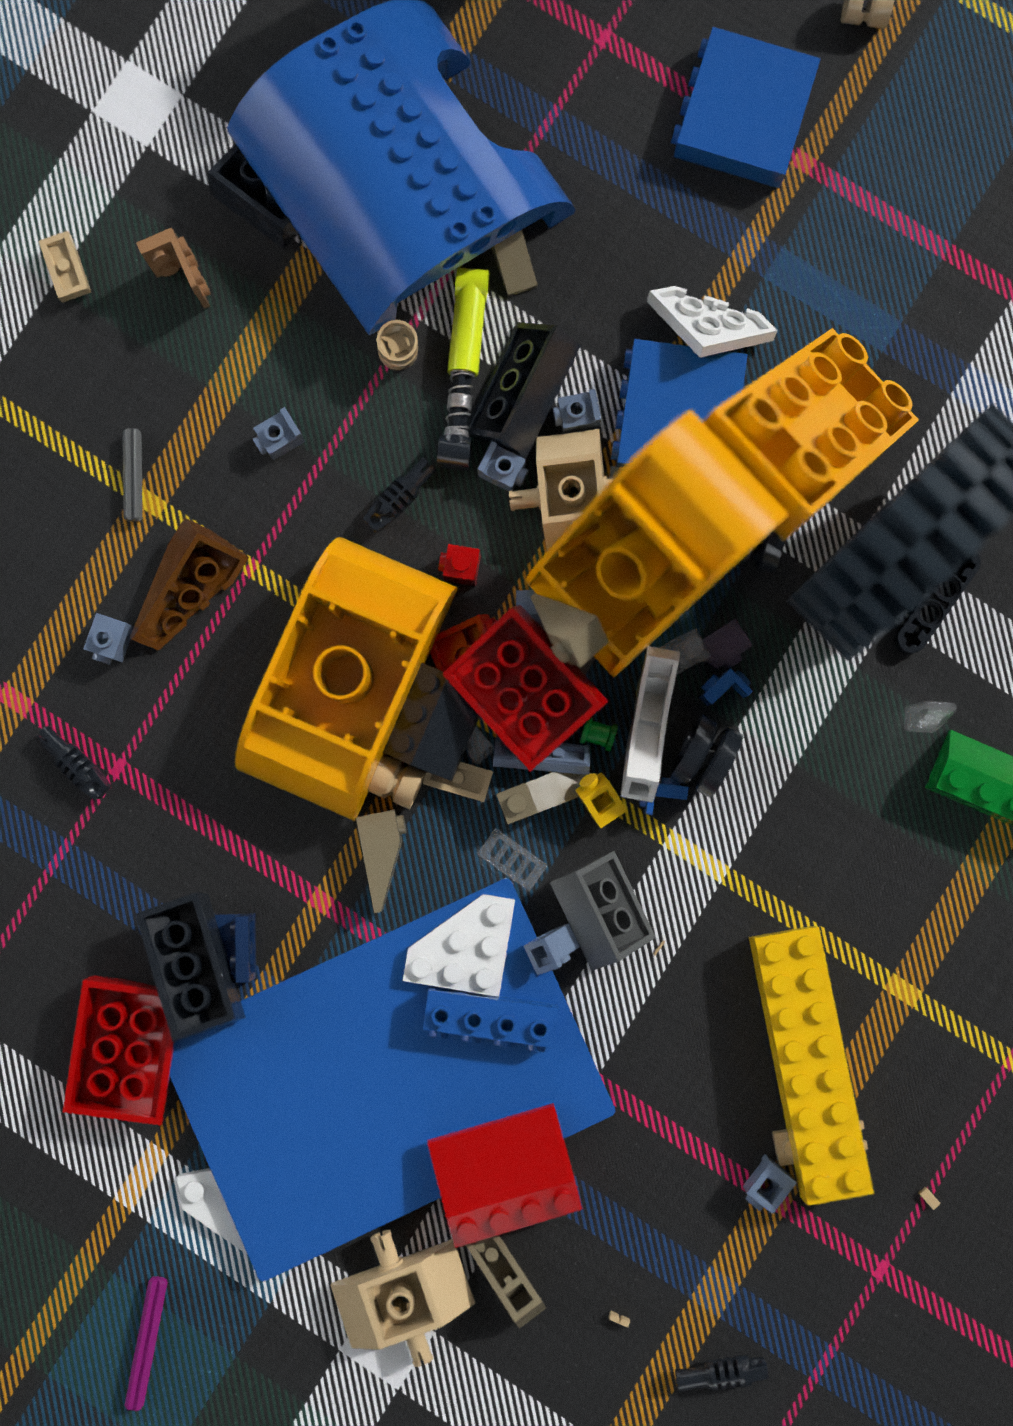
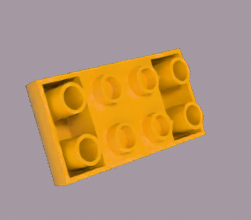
M833 328L715 408L703 422L789 514L773 529L783 541L788 539L919 421L910 411L912 409V400L905 389L890 380L883 382L866 364L868 354L864 346L853 336L845 333L838 334Z
M689 410L655 437L613 477L538 561L526 577L525 582L536 594L598 617L609 642L594 657L614 678L789 514L695 413Z
M342 537L334 539L325 549L312 570L251 704L237 746L235 757L236 769L356 821V817H358L368 794L372 777L381 758L385 754L383 751L421 663L425 664L458 587Z

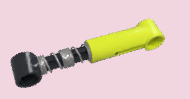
M457 268L455 305L447 373L451 375L452 388L448 391L450 394L447 401L449 415L445 418L448 422V427L444 429V435L439 437L437 468L469 471L472 440L469 439V432L466 430L469 429L467 418L471 415L468 412L472 410L470 389L474 387L471 386V380L477 377L479 373L489 270Z

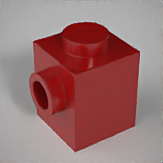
M448 544L447 553L441 552L438 571L443 572L444 581L476 586L481 557L480 549Z

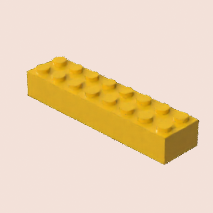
M808 926L749 937L800 1197L809 1206L874 1194L820 929L818 926Z

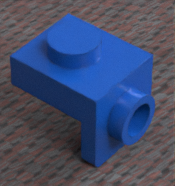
M729 669L719 678L715 674L711 676L701 686L704 692L699 698L707 706H710L731 686L743 698L749 696L753 691L748 687L751 684L749 679L739 670L734 672L732 669Z
M662 777L655 796L687 800L688 787L680 786L681 783L672 778ZM639 800V807H644V814L653 815L654 801Z

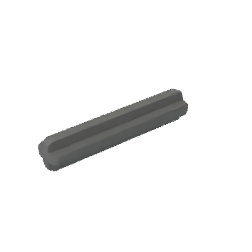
M132 428L123 430L124 519L129 522H138L142 520V434L138 429Z

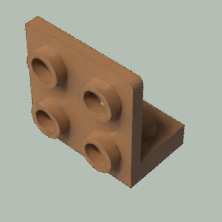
M171 227L136 243L141 255L156 277L173 275L182 267L192 290L204 309L210 307L206 296L211 295L210 290L197 268L199 267L192 250L189 249L184 236L178 238Z

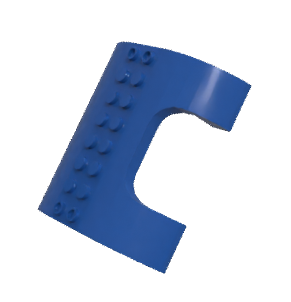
M391 0L373 6L297 47L277 61L254 83L238 104L227 127V132L274 197L281 210L290 219L297 233L368 335L380 330L382 325L388 321L396 320L397 305L400 301L540 218H543L548 227L551 228L574 214L576 210L538 155L530 151L511 150L498 146L488 140L477 128L444 81L470 67V60L433 7L422 0Z

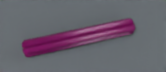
M153 1276L148 1281L125 1400V1408L127 1410L140 1411L145 1402L168 1283L164 1277Z

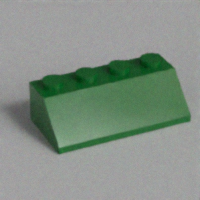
M949 730L925 788L1013 826V756L953 730Z

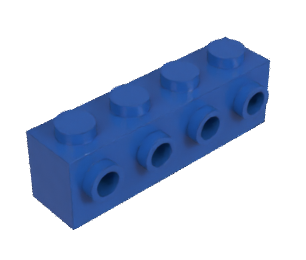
M429 986L423 1030H428L429 1036L436 1038H448L449 1034L462 1035L461 1040L466 1042L480 1043L481 1038L494 1040V1045L513 1047V1043L526 1044L527 1050L545 1052L546 1047L554 1048L559 1007L557 1004L502 996L496 997Z

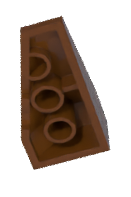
M184 518L167 546L130 638L159 651L187 625V620L200 608L203 611L210 605L209 600L221 589L225 591L234 583L249 557L213 531Z

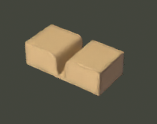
M927 1187L918 1192L933 1210L941 1204Z
M610 1311L609 1320L628 1328L630 1324L629 1318L622 1315L619 1318L618 1313Z

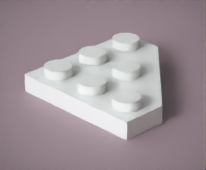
M677 286L651 290L649 292L647 302L699 357L774 341L778 331L757 311L747 309L745 313L729 309V303L706 295L703 300L685 295L687 290Z
M482 894L422 939L415 942L408 948L403 981L499 997L515 899Z
M207 1168L179 1174L177 1176L182 1210L247 1254L211 1169Z

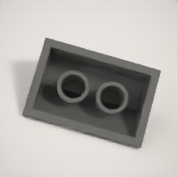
M615 851L609 852L550 882L592 971L621 961L656 938Z

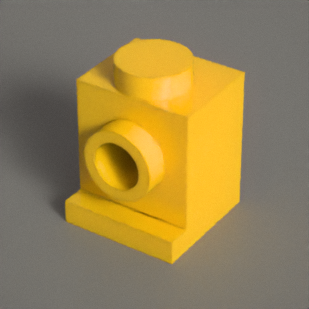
M602 772L598 775L595 773L586 775L581 779L580 787L575 789L589 814L600 828L628 811Z

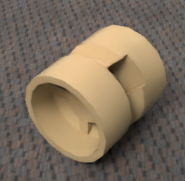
M844 0L841 16L842 23L860 25L863 21H866L868 27L882 29L887 27L894 0H868L866 10H862L864 0Z
M392 320L382 325L376 339L380 360L385 366L393 370H403L410 367L418 354L416 331L409 323L402 320Z
M384 754L372 777L368 792L384 799L390 795L394 803L410 809L420 790L426 771L412 765L404 768L402 767L401 760Z

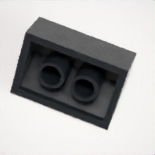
M235 143L208 171L210 194L281 248L285 249L298 233Z
M421 663L383 753L452 781L480 716L442 675L443 671Z

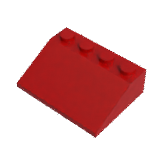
M520 604L511 607L442 675L531 772L600 710L608 700L576 665L567 661L562 662L554 655L552 651L553 644L548 634Z
M92 975L83 980L63 1105L64 1113L153 1125L163 1124L175 1041L172 1042L156 986Z
M553 1103L427 1140L455 1248L583 1210Z

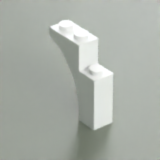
M650 646L647 648L636 690L634 715L627 740L621 797L647 802L654 801L660 778L669 707L680 658V652Z

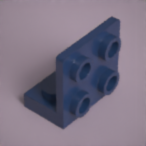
M255 913L214 914L230 964L231 974L236 979V983H248L256 978Z

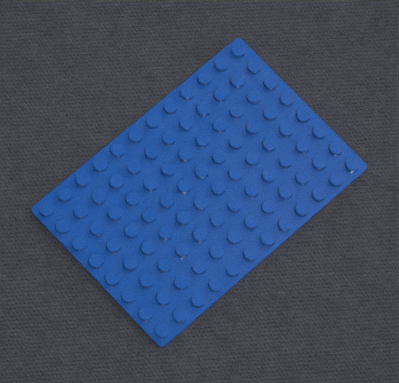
M505 878L241 1000L246 1017L242 1020L175 1041L170 1078L260 1281H267L441 1198L427 1144L429 1139L552 1103L555 1106L564 1139L614 1115V1104L553 971L537 975L524 948L525 944L534 940L537 936L510 879ZM482 894L515 899L499 996L557 1004L559 1013L554 1048L546 1047L545 1052L527 1050L526 1044L513 1043V1047H501L494 1045V1040L481 1038L480 1043H472L461 1040L462 1035L449 1034L448 1038L429 1036V1031L423 1030L430 985L403 981L408 948Z

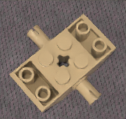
M599 429L537 437V488L509 491L511 511L539 507L541 510L547 551L612 480L604 476ZM572 487H576L577 491L580 492L574 498L566 495L571 492Z
M384 1230L382 1236L378 1232L371 1236L370 1239L373 1242L380 1265L332 1282L330 1285L351 1348L380 1350L406 1340L414 1367H420L422 1359L424 1365H426L434 1357L430 1351L425 1333L443 1327L475 1304V1299L458 1250L454 1247L453 1240H449L416 1253L398 1257L391 1237V1231ZM396 1296H404V1297H406V1298H407V1302H403V1300L401 1299V1297H400V1298H396Z

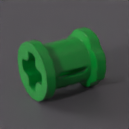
M591 717L584 724L579 743L590 742L603 746L605 751L610 752L618 725L613 724L609 726L593 721Z

